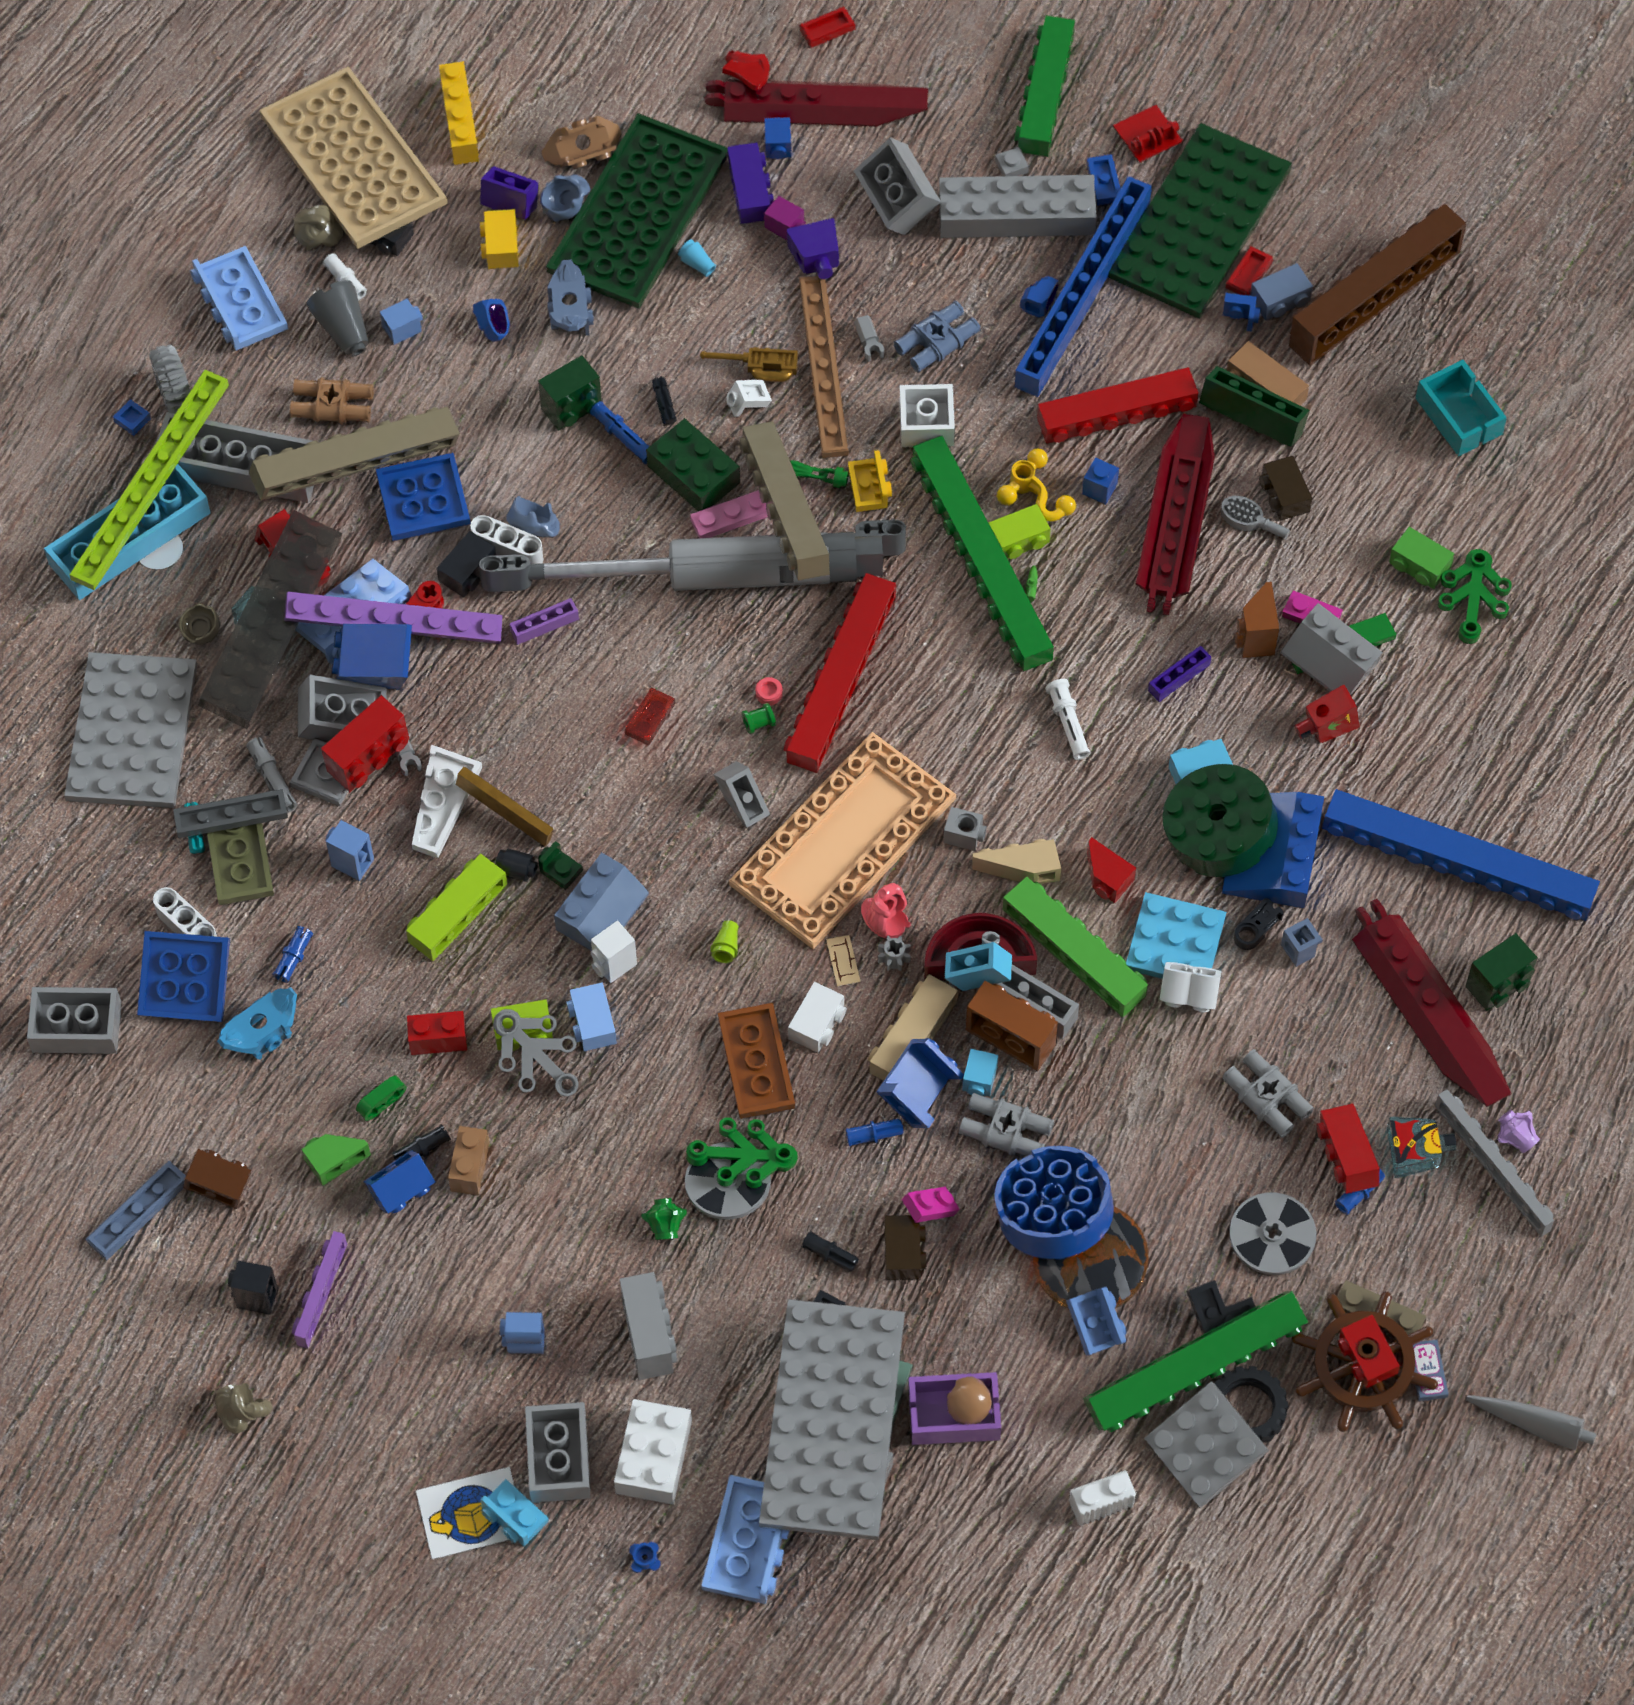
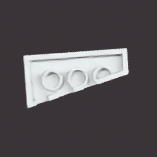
M431 745L430 759L421 795V805L412 841L413 850L439 858L469 796L467 792L455 785L457 775L463 767L479 775L482 769V762Z

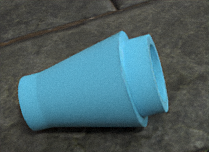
M692 239L688 240L678 252L683 263L701 272L706 277L716 268V264L712 262L700 243L694 242Z

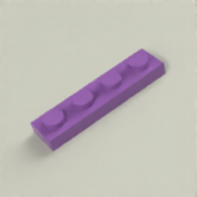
M333 1231L331 1239H326L323 1245L322 1256L324 1257L321 1265H316L313 1271L312 1282L314 1284L311 1292L307 1291L302 1301L303 1313L301 1318L297 1317L293 1324L292 1334H294L297 1346L309 1348L347 1247L345 1234Z

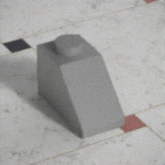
M736 761L713 774L725 800L745 827L748 828L770 815L749 767Z

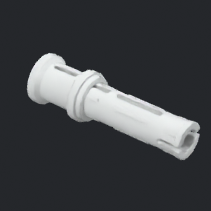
M1058 679L1049 683L1045 689L1047 694L1051 695L1054 704L1052 708L1054 714L1060 716L1073 752V757L1075 760H1081L1088 757L1091 752L1088 749L1075 713L1077 704L1069 693V682L1067 679Z

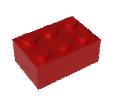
M380 695L321 748L327 772L349 793L354 788L361 787L373 771L381 769L392 754L400 752L407 745L409 734L405 717L386 698Z

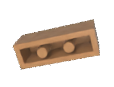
M1248 341L1228 360L1227 371L1300 406L1307 400L1309 385Z

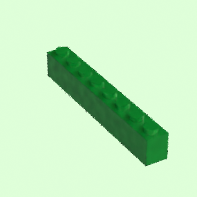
M1284 1291L1082 1399L1097 1429L1108 1430L1111 1433L1123 1427L1125 1419L1131 1416L1134 1419L1140 1418L1150 1412L1148 1407L1159 1403L1161 1406L1176 1398L1174 1393L1182 1389L1188 1392L1201 1385L1199 1380L1208 1375L1212 1379L1227 1371L1225 1366L1233 1362L1239 1365L1252 1358L1250 1353L1260 1348L1261 1352L1266 1351L1277 1345L1276 1339L1284 1335L1286 1338H1290L1302 1332L1301 1326L1307 1324L1308 1321L1293 1291Z

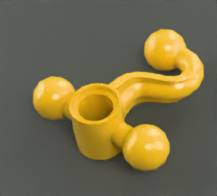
M1040 448L1031 450L1027 460H1020L1013 464L1009 485L1001 486L996 495L1000 504L1009 506L1015 503L1017 493L1024 494L1029 491L1037 495L1035 504L1038 505L1046 521L1049 522L1058 521L1063 516H1069L1076 509L1075 500L1068 495H1063L1057 499L1054 511L1046 509L1048 492L1044 484L1035 477V469L1043 468L1048 462L1047 453ZM1019 475H1023V476H1025V477H1027V478L1022 479V478H1019L1018 476H1019Z

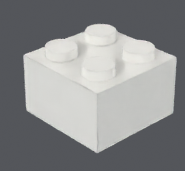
M953 384L900 385L901 447H913L939 436H943L948 446H954Z

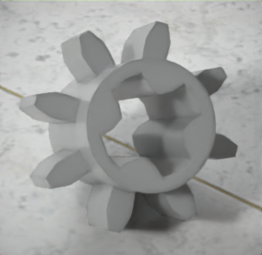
M887 936L885 944H878V952L881 953L878 955V963L884 962L887 966V971L897 968L899 971H902L904 962H911V955L908 954L911 951V945L904 944L902 936L898 938Z

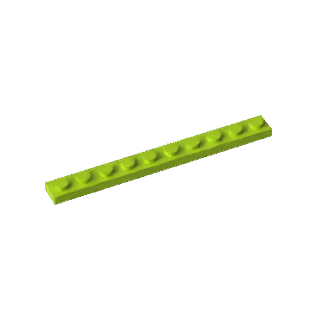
M207 370L203 371L69 574L72 581L92 590L96 589L228 388V379Z

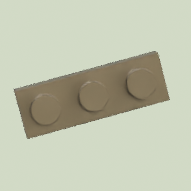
M1347 1280L1338 1296L1346 1314L1355 1311L1375 1312L1380 1298L1379 1294ZM1392 1300L1386 1315L1397 1322L1407 1334L1421 1329L1426 1319V1315Z

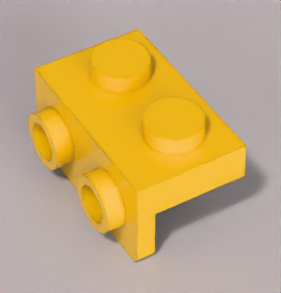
M880 450L874 451V458L849 461L848 471L856 512L888 508V497H892V488L890 481H885L884 475L888 474L886 459H881Z

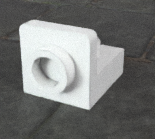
M736 380L726 396L727 404L731 408L734 417L740 416L745 408L768 407L772 401L763 380Z

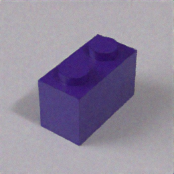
M493 166L481 178L480 204L498 211L515 209L516 218L526 220L538 207L539 182Z

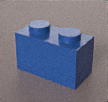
M410 1150L363 1182L380 1210L387 1214L390 1212L394 1214L405 1208L407 1205L405 1202L414 1196L419 1198L430 1191L429 1186L434 1184L435 1180L419 1153Z

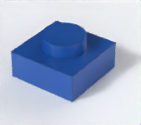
M130 399L113 416L114 423L134 436L151 420V415L147 410Z

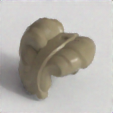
M325 205L304 208L294 218L295 238L301 245L306 246L308 251L321 244L328 247L334 246L343 238V228Z
M243 1383L241 1386L234 1384L219 1388L215 1394L217 1414L225 1428L234 1434L245 1431L249 1421L266 1417L273 1410L272 1403L268 1400L256 1399L254 1401L253 1393L247 1383Z

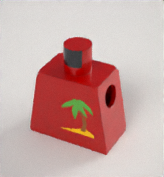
M1342 685L1306 706L1307 719L1294 725L1301 740L1315 734L1318 741L1324 743L1360 728L1357 705L1346 686Z

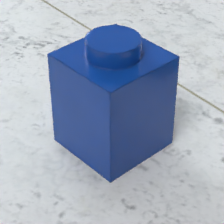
M765 118L766 159L791 158L790 118Z
M1095 458L1084 476L1082 495L1106 505L1118 485L1119 468Z

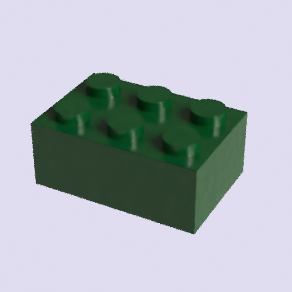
M685 418L646 449L647 467L698 512L712 507L740 484V466Z

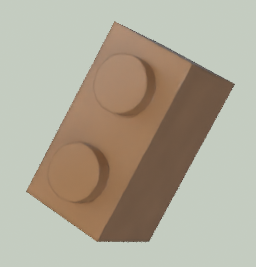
M459 1126L448 1176L451 1192L479 1196L490 1145L488 1130Z

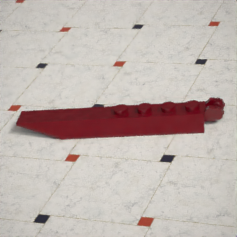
M726 79L725 83L721 80H709L705 84V89L710 93L706 94L704 102L709 106L724 107V122L765 123V118H790V124L877 127L928 110V88L870 83L767 80L762 88L752 90L739 79Z
M1183 413L1162 448L1135 584L1149 594L1147 612L1153 613L1156 604L1155 597L1159 595L1166 597L1162 611L1163 615L1169 616L1172 598L1189 594L1215 460L1210 419L1208 417Z
M1378 899L1370 902V907L1378 918V921L1372 923L1371 917L1364 907L1361 906L1355 909L1357 918L1364 929L1352 939L1353 943L1442 1074L1486 1107L1511 1095V1091L1491 1047L1401 916L1387 915L1385 908Z

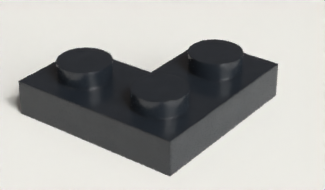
M1215 1280L1186 1290L1202 1334L1256 1307L1252 1297L1225 1306Z

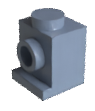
M1306 918L1284 930L1281 946L1297 967L1315 957L1317 945L1322 943L1323 939L1309 919Z

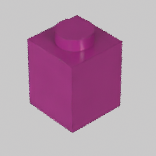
M778 196L764 213V228L787 240L786 229L806 224L804 221V209L781 196Z

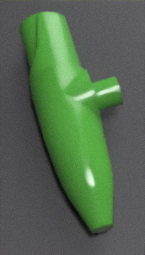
M1034 565L1029 571L1026 584V595L1030 602H1033L1036 598L1038 583L1037 569Z

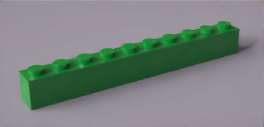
M943 436L913 446V457L910 458L912 468L915 473H920L925 493L931 494L935 512L942 515L944 519L943 526L947 535L953 536L955 540L954 547L958 556L964 557L966 561L965 568L969 577L975 578L980 598L986 599L991 619L993 621L997 620L1002 640L1004 642L1008 641L1014 663H1019L1024 672L1052 661L1054 646Z

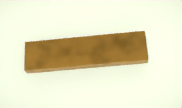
M463 767L459 771L455 785L544 847L549 843L553 827L468 768Z

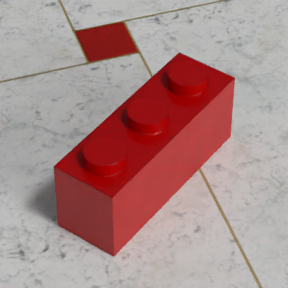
M1354 1104L1321 1110L1320 1123L1316 1124L1317 1133L1320 1140H1325V1152L1328 1161H1333L1335 1165L1334 1176L1338 1184L1342 1183L1346 1194L1378 1187L1380 1168Z

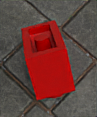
M1091 837L1088 841L1087 857L1092 887L1098 896L1116 903L1134 882L1136 867Z

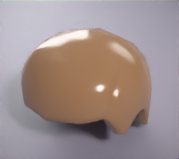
M972 1376L960 1378L956 1381L952 1391L947 1394L948 1412L960 1424H978L989 1414L992 1404L990 1392L980 1379Z

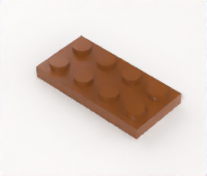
M773 1003L718 1013V1021L739 1119L795 1109V1100Z

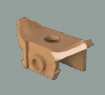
M597 115L589 118L590 122H587L585 118L571 123L572 128L570 129L567 127L556 129L541 151L544 161H549L554 165H572V168L576 169L587 165V159L596 157V160L599 161L611 157L610 152L617 150L615 145L622 135L619 125ZM581 134L586 135L590 140L588 148L584 150L579 149L575 144L577 136Z

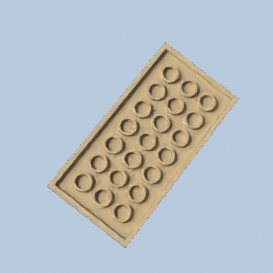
M349 66L260 110V115L357 249L448 204L445 194Z

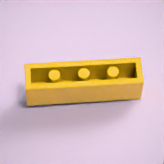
M464 61L439 65L454 165L479 162Z

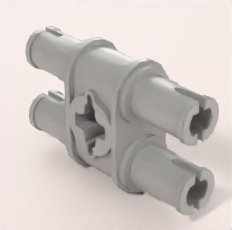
M1255 1049L1251 1050L1244 1057L1243 1063L1259 1077L1257 1081L1249 1082L1235 1066L1229 1068L1223 1075L1222 1079L1238 1094L1239 1102L1244 1103L1256 1114L1259 1121H1266L1281 1138L1285 1137L1294 1126L1277 1109L1281 1104H1286L1302 1121L1308 1118L1314 1111V1107L1298 1093L1297 1085L1295 1083L1292 1084L1279 1071L1278 1066H1271Z
M973 1093L968 1110L992 1117V1123L986 1125L964 1117L959 1128V1134L982 1141L984 1147L991 1146L1008 1152L1010 1156L1016 1153L1029 1156L1032 1154L1031 1150L1045 1147V1144L1024 1138L1021 1132L1028 1129L1050 1137L1055 1120L1032 1113L1031 1109L1027 1106L1023 1108L1006 1102L1004 1098L996 1101ZM1011 1121V1126L1003 1132V1128Z

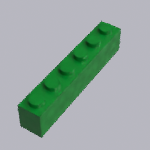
M1045 15L1044 24L1038 26L1036 40H1040L1039 45H1034L1032 60L1036 61L1035 65H1030L1028 80H1031L1030 86H1025L1023 100L1027 102L1026 106L1021 105L1019 121H1022V125L1016 127L1014 141L1019 142L1018 147L1022 153L1049 156L1074 38L1075 20Z

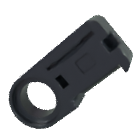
M1263 899L1236 927L1234 934L1235 944L1243 950L1254 949L1279 919L1282 921L1284 911L1278 906L1274 908L1273 902L1270 899ZM1249 930L1255 935V938L1249 942L1243 941L1239 933Z

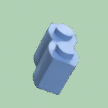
M506 1312V1319H500L502 1347H507L508 1353L544 1354L545 1329L542 1313Z

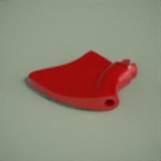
M733 50L727 52L725 56L727 64L722 68L723 74L741 80L752 90H759L764 86L770 72L769 61L765 54H748Z

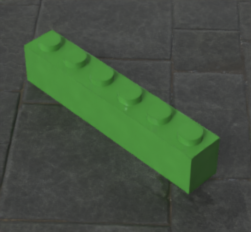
M1025 877L1003 897L1002 910L1121 1017L1128 1014L1146 997L1148 984L1144 976L1137 971H1132L1122 956L1117 953L1113 954L1099 936H1093L1086 929L1085 924L1079 918H1073L1067 913L1064 905L1059 900H1053L1048 896L1040 883L1033 882L1028 877Z

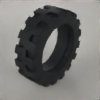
M1239 1366L1232 1372L1230 1370L1225 1372L1222 1378L1215 1382V1385L1225 1397L1230 1390L1239 1386H1253L1266 1393L1272 1402L1273 1411L1271 1417L1266 1423L1250 1428L1262 1442L1266 1441L1268 1443L1274 1439V1435L1279 1434L1287 1416L1288 1401L1286 1399V1391L1284 1388H1281V1382L1278 1378L1270 1376V1372L1265 1369L1260 1371L1255 1366H1249V1368L1244 1369L1243 1366Z

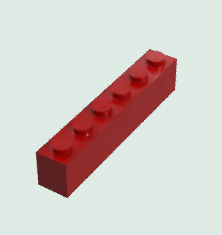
M1187 367L1039 403L1037 420L1046 444L1052 442L1060 443L1076 436H1088L1093 432L1112 430L1117 426L1129 423L1137 424L1142 420L1154 417L1162 418L1167 414L1178 411H1189L1197 407L1199 392L1191 371Z

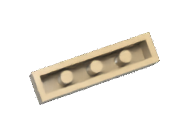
M930 974L924 982L919 981L913 990L912 996L914 997L910 1003L905 1002L897 1016L899 1018L895 1025L890 1024L886 1029L881 1046H875L868 1057L870 1074L884 1081L912 1039H933L957 1003V989Z

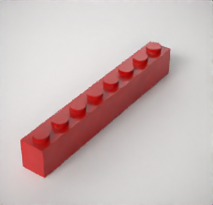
M868 573L865 574L862 582H857L853 592L854 601L852 604L848 603L844 611L843 618L845 621L842 626L838 625L833 638L835 643L832 648L828 647L826 650L823 670L818 669L815 675L813 692L808 691L805 697L804 707L806 708L803 714L799 713L794 723V729L796 730L793 737L788 736L786 739L784 751L787 752L788 764L818 773L895 600V582Z

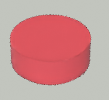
M772 677L761 679L756 684V698L761 704L769 703L770 706L777 704L783 695L781 683Z

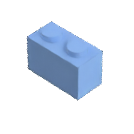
M603 982L570 990L571 1000L566 1001L569 1017H575L577 1025L572 1026L576 1042L582 1043L584 1051L617 1044L616 1032Z

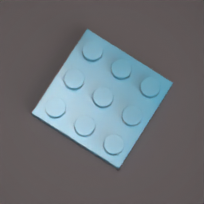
M1145 892L1126 961L1127 966L1134 972L1137 971L1141 974L1163 979L1166 962L1182 963L1193 967L1213 968L1227 912Z

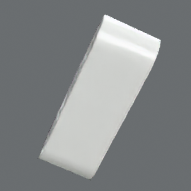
M485 515L477 516L471 521V532L495 546L496 555H525L530 559V564L543 563L542 542L535 535Z
M165 887L156 891L153 896V903L157 916L174 933L217 937L213 925L175 890ZM167 902L173 903L169 907H162ZM184 920H192L189 924H181Z

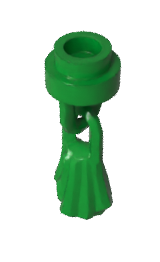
M790 460L797 478L809 477L820 479L825 483L833 484L834 488L839 489L841 486H847L849 471H844L842 467L821 469L796 460ZM813 471L819 472V475H814L812 473ZM828 473L834 474V479L827 478Z

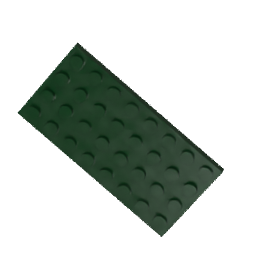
M637 113L616 148L617 150L613 153L548 262L546 272L553 275L562 260H572L574 265H577L580 269L582 276H584L585 288H591L592 291L640 309L727 160L728 152L725 146Z
M1200 123L1135 226L1110 269L1107 278L1200 319L1291 170L1292 162Z

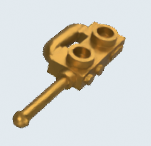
M753 347L749 348V352H743V354L702 351L700 358L704 360L705 358L742 360L743 363H748V372H751L755 379L785 382L792 375L797 374L798 350ZM765 369H778V370H780L781 372H779V371H764V370H765Z

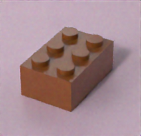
M984 981L967 1006L966 1031L1036 1071H1039L1056 1045L1058 1021L1048 1012H1040L1031 1007L1030 1003L1025 999L1015 998L1008 994L998 984H990Z

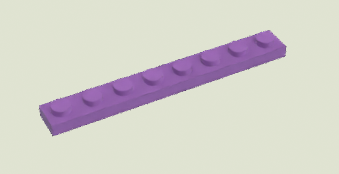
M287 592L284 621L342 627L343 624L412 625L411 634L499 644L501 642L503 615Z

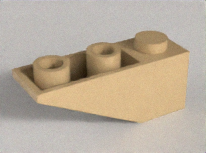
M1038 839L1029 844H1010L1001 849L992 850L987 848L977 853H972V869L1017 882H1021L1025 877L1040 884L1060 881L1061 865L1054 839Z

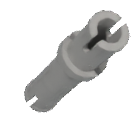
M262 738L250 740L246 744V748L254 759L256 771L261 773L270 791L283 789L287 813L293 811L297 807V803L277 769L276 759L270 755Z

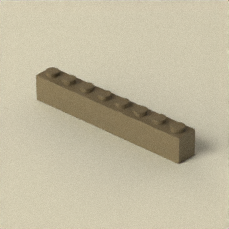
M434 407L423 414L416 416L409 414L398 421H384L376 427L369 429L362 427L356 429L351 434L344 436L341 434L334 435L326 441H311L297 449L286 448L280 451L279 454L272 456L261 455L252 462L249 475L260 500H264L455 446L460 433L449 408L438 409Z
M774 422L742 427L743 438L739 439L740 450L742 454H746L748 470H753L752 475L755 487H760V499L762 503H766L768 519H773L775 536H780L782 553H787L789 570H794L798 581L830 575L829 552Z

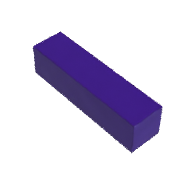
M1200 645L1150 681L1148 691L1158 702L1162 701L1209 667L1212 657Z

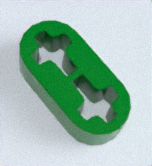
M394 1075L361 1099L356 1106V1111L366 1121L372 1120L397 1101L405 1093L407 1086L397 1075Z

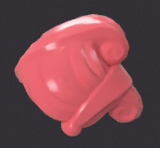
M896 883L884 885L875 894L874 898H866L862 903L861 914L866 925L882 938L887 939V936L898 938L903 934L905 928H910L911 926L907 915L903 912L907 905V900L901 886Z

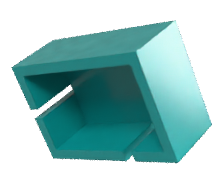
M1464 359L1420 380L1415 397L1458 457L1477 448L1479 442L1485 444L1503 435L1507 419L1481 382H1475L1476 376Z

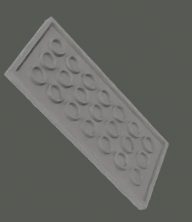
M788 1299L759 1527L879 1540L905 1312Z

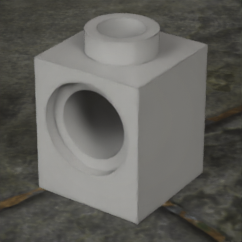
M951 807L944 828L943 843L975 851L978 841H984L987 826H983V815ZM967 827L970 828L971 831L963 832L960 829Z

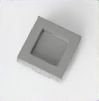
M1019 147L995 155V162L1002 176H1020L1028 173L1029 166Z

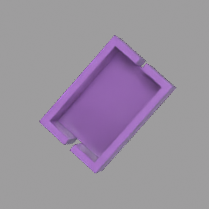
M997 1372L908 1378L912 1445L1000 1440L1001 1418L1000 1405L998 1403ZM972 1376L982 1380L988 1388L992 1404L989 1414L980 1423L963 1425L956 1422L949 1414L947 1394L955 1387L958 1379Z

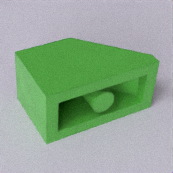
M324 1134L320 1138L315 1137L309 1140L305 1147L301 1149L304 1161L322 1186L371 1156L366 1140Z

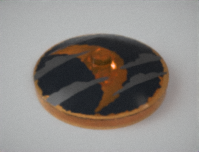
M1114 1207L1111 1225L1105 1235L1095 1245L1086 1251L1063 1259H1045L1032 1256L1035 1276L1042 1289L1051 1299L1063 1307L1069 1309L1066 1302L1068 1299L1098 1288L1107 1287L1108 1291L1115 1298V1308L1130 1300L1141 1287L1147 1272L1149 1254L1147 1242L1140 1227L1128 1214Z

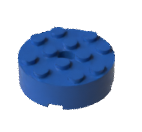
M1047 1146L1031 1150V1155L1019 1161L1017 1159L1012 1161L1004 1169L997 1181L995 1203L1001 1230L1006 1239L1015 1248L1025 1254L1038 1258L1063 1259L1086 1251L1105 1235L1113 1219L1114 1204L1108 1174L1098 1164L1095 1157L1073 1147Z

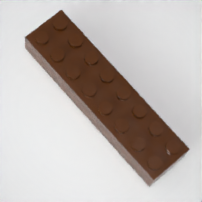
M1443 204L1438 209H1432L1425 219L1419 223H1413L1405 234L1401 237L1393 238L1381 252L1376 251L1362 266L1357 265L1346 278L1337 280L1326 293L1318 294L1306 308L1298 309L1292 317L1288 346L1311 366L1461 252L1467 223L1446 204Z

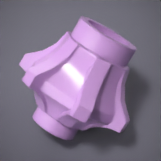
M1512 1110L1506 1112L1498 1120L1501 1123V1130L1497 1135V1140L1500 1143L1512 1145L1519 1149L1521 1153L1531 1149L1540 1140L1532 1124V1113L1530 1111L1514 1113Z

